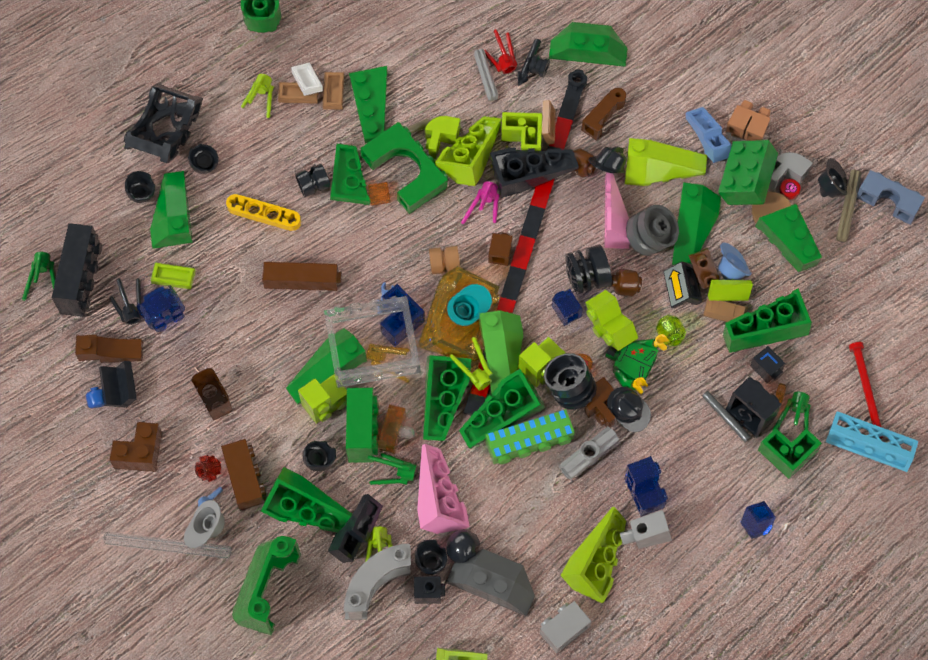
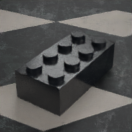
M68 223L51 297L59 313L62 315L84 317L86 310L90 307L89 294L94 289L93 275L97 273V257L102 252V243H100L98 234H96L91 225Z

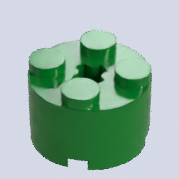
M241 0L243 20L248 30L265 33L273 32L277 29L281 21L279 0Z

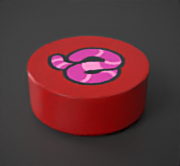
M786 179L781 183L779 191L788 200H793L798 197L801 187L796 180Z

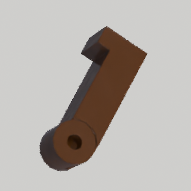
M622 88L612 89L583 119L581 130L597 141L602 135L603 125L616 110L624 108L626 92Z

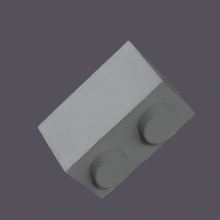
M575 601L570 605L565 603L559 608V614L554 618L550 616L541 623L540 635L556 654L591 626V620Z

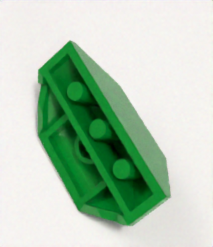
M572 22L551 40L549 59L626 67L628 48L609 25Z

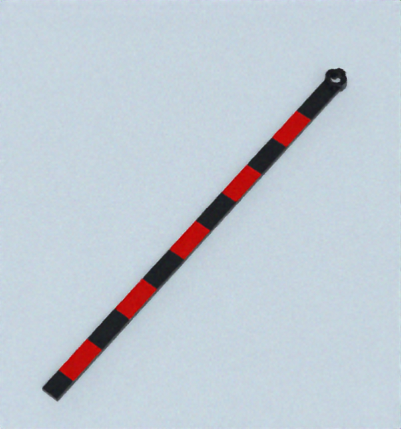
M576 69L568 75L567 90L555 124L554 144H549L548 149H565L583 89L587 85V76L583 70ZM580 78L581 82L577 83L573 80ZM555 179L535 187L496 311L512 314L514 312ZM480 361L478 369L480 368L483 371L484 369ZM473 384L464 414L472 416L483 405L487 398L490 384L481 391Z

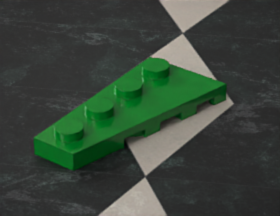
M387 66L349 73L365 143L370 142L385 131Z

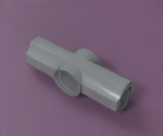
M607 426L590 441L584 442L579 450L559 465V468L566 478L572 480L588 466L594 465L598 458L616 445L620 439L615 431ZM591 450L595 455L587 456L584 452Z

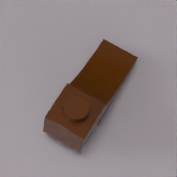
M97 334L76 335L75 355L78 361L100 360L101 363L142 361L143 341L142 339L106 338L97 336Z

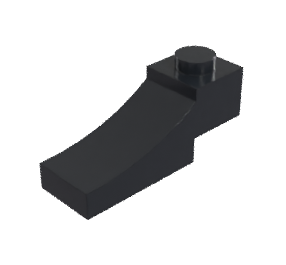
M369 494L363 495L350 519L339 533L335 534L328 552L342 563L353 562L361 543L368 541L383 505Z

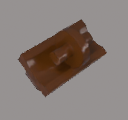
M708 248L688 255L702 290L710 287L711 280H720Z

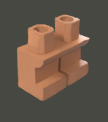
M744 100L740 106H736L727 123L725 133L741 140L744 136V141L763 140L770 122V109L761 107L758 113L752 111V102Z

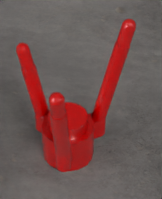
M495 29L494 34L503 55L498 58L499 62L497 63L484 49L486 57L493 63L498 72L502 71L503 74L512 73L516 70L518 64L515 60L510 35L508 32L506 33L509 56L506 53L498 31Z

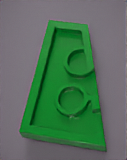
M336 144L330 200L370 205V198L367 194L356 146Z

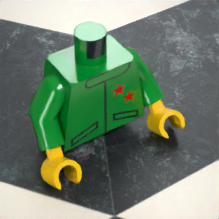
M660 334L655 339L635 340L619 351L612 346L609 347L605 357L615 361L613 373L621 387L637 390L639 394L644 392L642 387H648L646 379L657 359L659 351L657 348L659 347L663 351L667 349L663 342H669V339L665 335Z

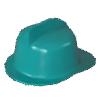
M471 284L465 287L448 302L447 312L450 319L461 326L473 324L479 319V313H486L490 309L492 303L491 294L482 285Z

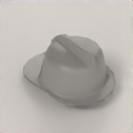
M208 500L197 508L184 533V542L189 548L201 547L209 539L218 536L222 532L225 518L217 502Z

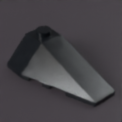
M506 148L490 152L495 181L501 198L522 193L579 168L574 152L571 149L539 151L535 150V148H528V150Z

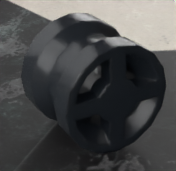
M535 54L529 66V73H537L540 77L544 78L549 69L550 59H542L539 55Z

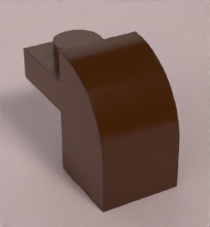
M603 377L596 382V395L584 409L588 418L596 414L595 418L601 426L604 425L611 428L615 425L616 418L608 409L607 401L614 389L606 378Z

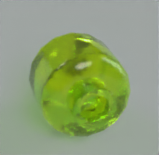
M666 315L658 321L656 326L657 334H663L669 339V342L663 343L666 346L680 345L686 336V330L681 320L676 316Z

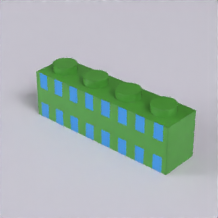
M565 409L486 434L485 442L493 464H506L513 458H525L538 450L544 452L557 444L566 445L574 439L575 432Z

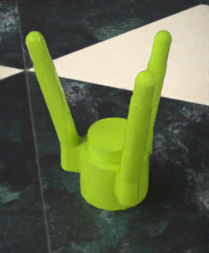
M259 74L241 108H244L247 103L251 104L257 93L265 94L268 92L266 117L270 118L272 92L274 86L271 85L272 78L266 74Z
M473 337L472 341L483 366V371L479 368L471 373L453 354L450 355V358L470 377L475 387L481 391L492 382L490 376L493 373L487 366L476 338Z
M386 527L373 528L367 541L366 561L371 558L372 546L378 548V552L382 551L386 544L388 548L393 546L391 535L387 534Z

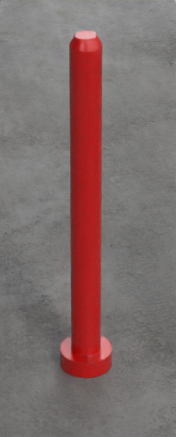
M854 342L849 345V350L855 356L871 422L873 425L882 427L862 353L864 345L863 342Z

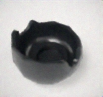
M199 144L190 149L188 162L196 173L207 174L216 169L219 157L213 147Z
M133 171L127 176L125 180V193L131 201L144 203L153 198L155 184L149 173Z
M312 441L307 443L302 451L303 462L312 471H325L334 463L336 449L331 448L327 441Z
M455 531L450 535L446 543L448 557L456 563H465L470 558L476 556L475 548L480 545V541L477 535L471 531Z
M434 539L424 540L418 544L415 551V564L420 571L427 575H435L445 569L448 561L445 548H442Z

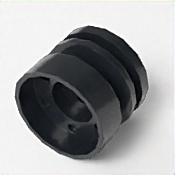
M600 244L586 248V258H584L580 250L575 251V256L572 252L565 254L567 276L576 294L583 293L584 289L586 292L591 291V281H593L597 289L612 285L609 262Z
M565 353L555 357L545 368V383L560 407L567 410H576L585 407L596 395L597 386L595 379L581 356L574 353Z

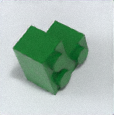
M775 428L761 441L758 451L790 479L819 451L822 442L808 429H805L791 442Z

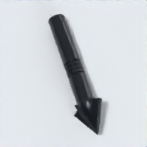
M534 39L522 70L518 71V86L528 81L530 63L541 45V40Z

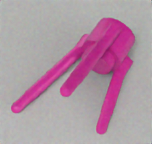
M488 181L483 183L482 189L478 190L477 196L466 212L461 224H465L480 198L482 200L479 207L480 211L483 210L486 202L494 201L493 223L497 222L500 195L497 194L498 186L495 183Z

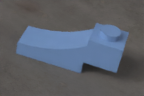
M704 107L686 112V120L696 132L704 148V153L710 160L716 163L727 159L731 150V144L722 135V127Z

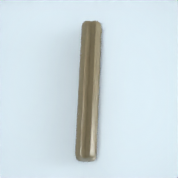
M852 170L850 173L847 195H845L836 237L837 241L846 242L848 239L862 175L861 171Z

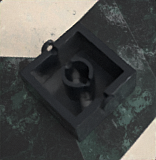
M749 376L732 393L726 410L738 421L741 427H745L757 438L773 423L782 404L775 395L766 391L759 381Z

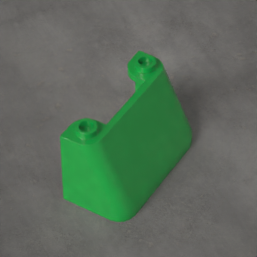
M279 536L261 543L256 548L232 613L233 619L238 625L272 635L275 624L268 618L271 608L268 601L263 599V595L273 568L284 571L288 564H298L301 552L296 539Z

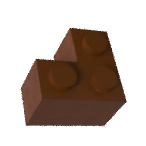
M137 422L134 442L113 440L109 460L113 468L156 472L162 438V430L159 424Z

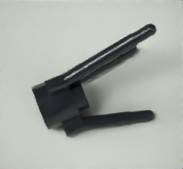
M118 278L117 283L125 304L123 311L112 296L109 299L120 315L122 322H125L126 325L138 323L141 320V316L144 315L141 305L140 279H136V307L134 304H129L121 279Z

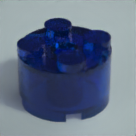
M168 285L169 289H165L162 286L151 291L143 297L144 302L142 304H137V309L148 327L155 330L156 333L166 329L168 323L172 321L178 322L185 317L183 313L185 306L171 285Z

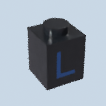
M767 346L753 357L750 367L768 384L772 379L776 381L783 375L785 362Z

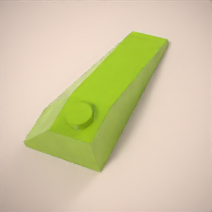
M612 507L573 553L560 575L573 590L600 603H604L613 585L612 570L613 566H617L616 552L618 546L622 544L620 532H624L626 526L625 518L616 507Z

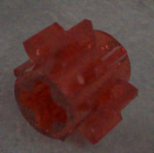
M214 455L199 457L200 461L195 463L196 475L202 481L208 480V482L216 480V475L221 474L222 467L220 461Z

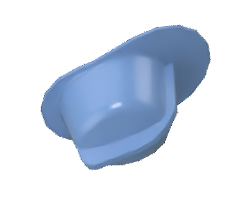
M726 242L721 243L720 248L723 257L718 265V269L724 280H741L746 275L751 276V272L742 254L732 245Z

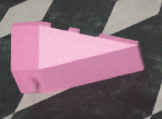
M606 172L605 248L629 249L630 242L626 233L629 216L613 173Z
M427 444L422 445L417 509L420 528L436 534L467 529L470 527L464 502H459L456 495L458 491L456 484H452L448 476L450 470L442 451Z

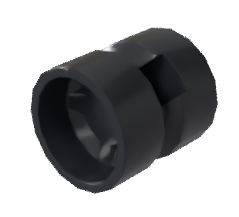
M321 163L311 167L309 172L303 170L295 173L296 181L304 198L315 194L317 189L323 191L331 187L327 173Z

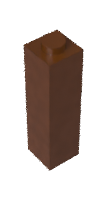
M264 262L262 282L264 289L338 291V284L342 283V271L338 270L337 264Z

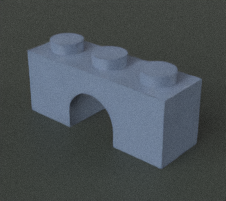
M872 170L869 171L857 194L858 199L872 206H875L876 202L881 198L891 199L896 205L892 216L911 225L925 199L919 192L910 190L902 186L901 183L892 181L881 173Z

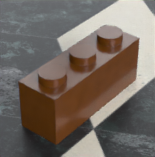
M246 439L222 445L221 449L239 510L264 504L263 496H266L264 484H259L257 477L261 476L258 464L253 465L252 458L255 457L253 446L248 445Z

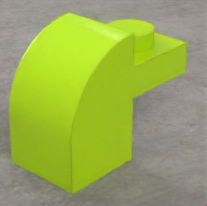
M439 116L427 124L425 128L426 150H428L429 155L433 159H437L441 142L453 145L456 143L455 140L459 137L461 129L460 118Z

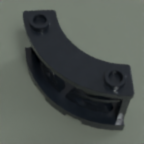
M159 84L151 88L148 95L149 101L142 116L126 132L124 136V149L134 148L161 157V162L169 163L179 154V151H177L179 146H184L190 137L191 131L188 130L192 125V121H197L203 98ZM162 93L173 96L172 105L169 106L166 97L164 103H159ZM177 97L187 100V102L177 103ZM176 113L178 118L182 117L181 121L175 120ZM171 115L172 125L176 129L175 132H165L156 136L153 124Z

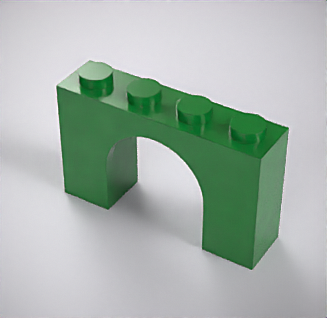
M397 122L362 146L361 157L372 170L396 156H405L417 163L420 169L418 177L397 192L398 202L408 214H411L445 190L448 177L443 170H439L436 167L432 156L426 155L421 143L411 137L409 129L406 126H402L400 122Z

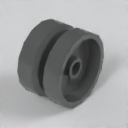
M655 204L631 216L627 222L626 233L630 245L635 251L645 256H651L675 244L678 240L679 227L675 216L669 209L663 205Z

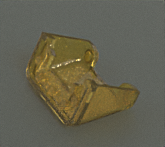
M458 266L444 274L437 285L418 346L424 350L449 357L453 354L458 358H470L471 362L478 360L479 356L472 338L478 339L480 332L479 319L468 326L458 325L450 319L447 305L451 298L462 289L471 284H478L488 289L492 298L491 306H494L499 299L498 291L500 286Z

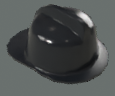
M605 146L597 156L590 157L588 161L594 167L607 173H625L624 167L627 158L623 154L624 149L622 147L615 146L612 148Z
M830 158L827 160L826 170L818 178L820 194L822 197L829 196L831 198L841 194L845 196L847 195L845 171L839 162Z
M619 387L610 393L607 401L608 409L625 429L631 432H639L648 426L651 418L650 408L634 390L629 387Z

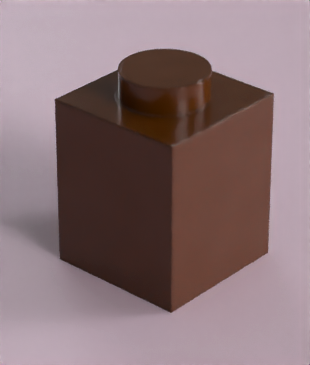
M504 232L492 233L488 263L509 265L513 241L512 235Z

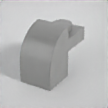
M797 153L779 155L769 188L774 191L784 178L794 179L801 184L810 173L813 163Z

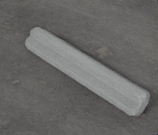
M483 49L475 50L474 56L489 101L497 100L498 92L485 51Z

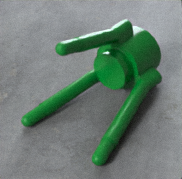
M36 252L34 254V261L32 262L22 297L23 301L27 298L33 276L34 283H37L39 273L47 272V269L50 271L51 282L54 288L56 279L54 262L50 261L51 256L49 253Z
M794 392L792 399H788L787 405L773 430L775 428L779 429L790 407H792V411L796 412L794 425H798L800 414L804 413V430L808 429L809 410L811 407L808 404L810 396L804 392Z
M381 453V457L386 459L368 456L369 460L398 468L397 476L401 477L400 479L369 481L370 485L399 483L407 485L408 481L414 480L416 464Z

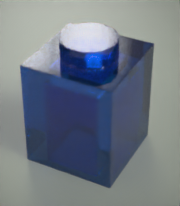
M571 289L565 292L560 291L552 298V308L564 326L582 317L583 308Z
M762 501L746 507L741 525L751 539L770 533L776 516L766 502Z

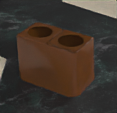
M206 368L193 375L192 383L203 403L206 404L205 407L213 421L233 411L229 396L212 368ZM206 385H214L217 388V393L214 397L206 398L203 396L202 390ZM221 401L225 403L212 410V405L215 402Z

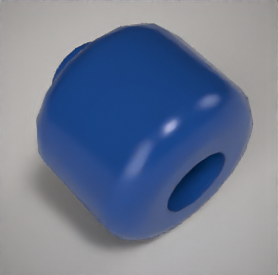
M99 387L90 388L91 391L86 393L88 407L91 409L103 407L102 389H99Z

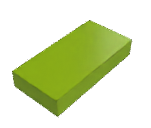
M155 263L150 281L152 284L191 289L196 271L195 268Z
M711 280L708 299L709 301H748L753 286L752 281Z

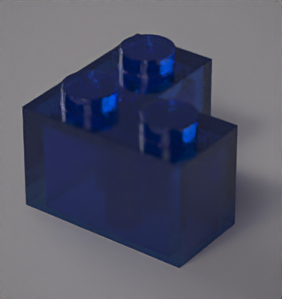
M398 284L382 296L383 307L390 315L380 323L381 333L395 347L426 321L425 311Z
M651 456L628 464L624 477L641 517L665 508L666 500H668L665 489L660 488L658 483L659 474H661L660 466L657 462L653 461Z

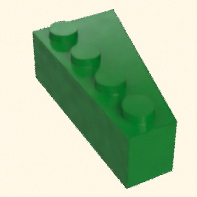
M799 288L793 290L791 294L785 297L776 298V301L768 305L759 306L757 310L751 313L747 312L726 322L723 338L728 352L731 353L808 336L812 322Z

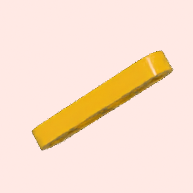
M238 194L230 195L226 200L227 209L231 214L289 231H295L301 226L300 215L294 210ZM236 201L239 202V205H236L235 207L232 206V204H235ZM252 206L260 208L259 212L255 214L250 213L249 209ZM275 211L279 215L276 219H270L268 214ZM295 218V221H293L292 224H289L288 220Z

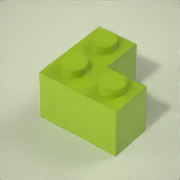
M502 112L501 141L521 142V150L535 148V150L541 151L542 113Z
M607 290L585 302L588 309L586 311L587 316L594 325L592 327L593 332L598 338L604 339L608 346H613L619 351L638 339L633 322L622 314L617 298Z
M547 337L539 346L533 342L519 355V369L523 371L536 388L540 384H545L544 372L549 362L566 352L550 337Z
M335 374L321 384L315 378L298 390L303 408L316 424L320 421L328 420L337 409L341 410L347 406V390Z

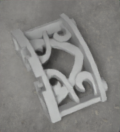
M401 544L384 549L369 558L358 569L346 593L344 602L345 620H367L368 608L376 591L392 579L410 575V544Z

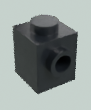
M441 576L414 577L415 604H441V597H445V583H441Z

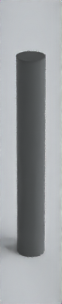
M709 391L703 394L702 397L744 442H747L751 436Z

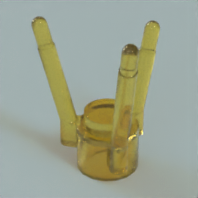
M371 343L366 355L368 360H372L371 365L377 366L409 383L408 378L380 363V361L385 360L387 353L407 355L409 349Z

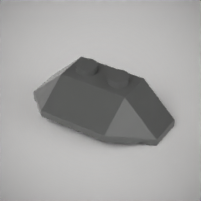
M485 549L475 552L476 556L470 558L465 563L454 562L446 580L447 584L527 616L535 594L523 565Z

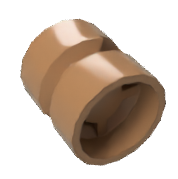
M448 246L445 250H442L440 247L429 248L432 275L443 274L444 270H447L449 273L460 272L458 246Z

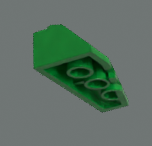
M345 328L341 329L324 341L286 387V390L297 405L301 404L298 393L300 388L315 378L319 384L334 374L338 379L367 361L365 349L352 333Z
M427 356L423 440L445 441L457 408L470 381V377L450 357ZM456 357L469 371H471L470 358Z

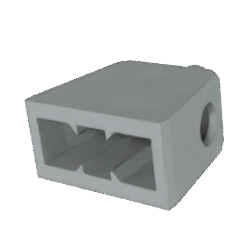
M663 510L630 521L632 529L620 532L623 545L636 542L638 549L672 541Z

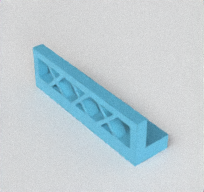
M838 411L835 414L825 441L826 443L905 472L908 471L914 459L918 441ZM838 420L846 422L849 427L845 428L837 425ZM858 429H866L869 435L861 434ZM885 436L890 442H883L879 437ZM904 443L912 446L911 451L902 449L899 444Z

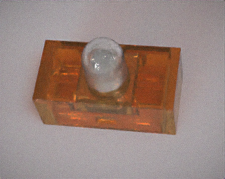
M389 404L378 441L379 450L395 454L400 438L412 439L414 437V429L404 426L406 408Z

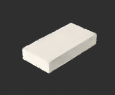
M310 63L291 67L292 74L304 96L323 91L322 84Z

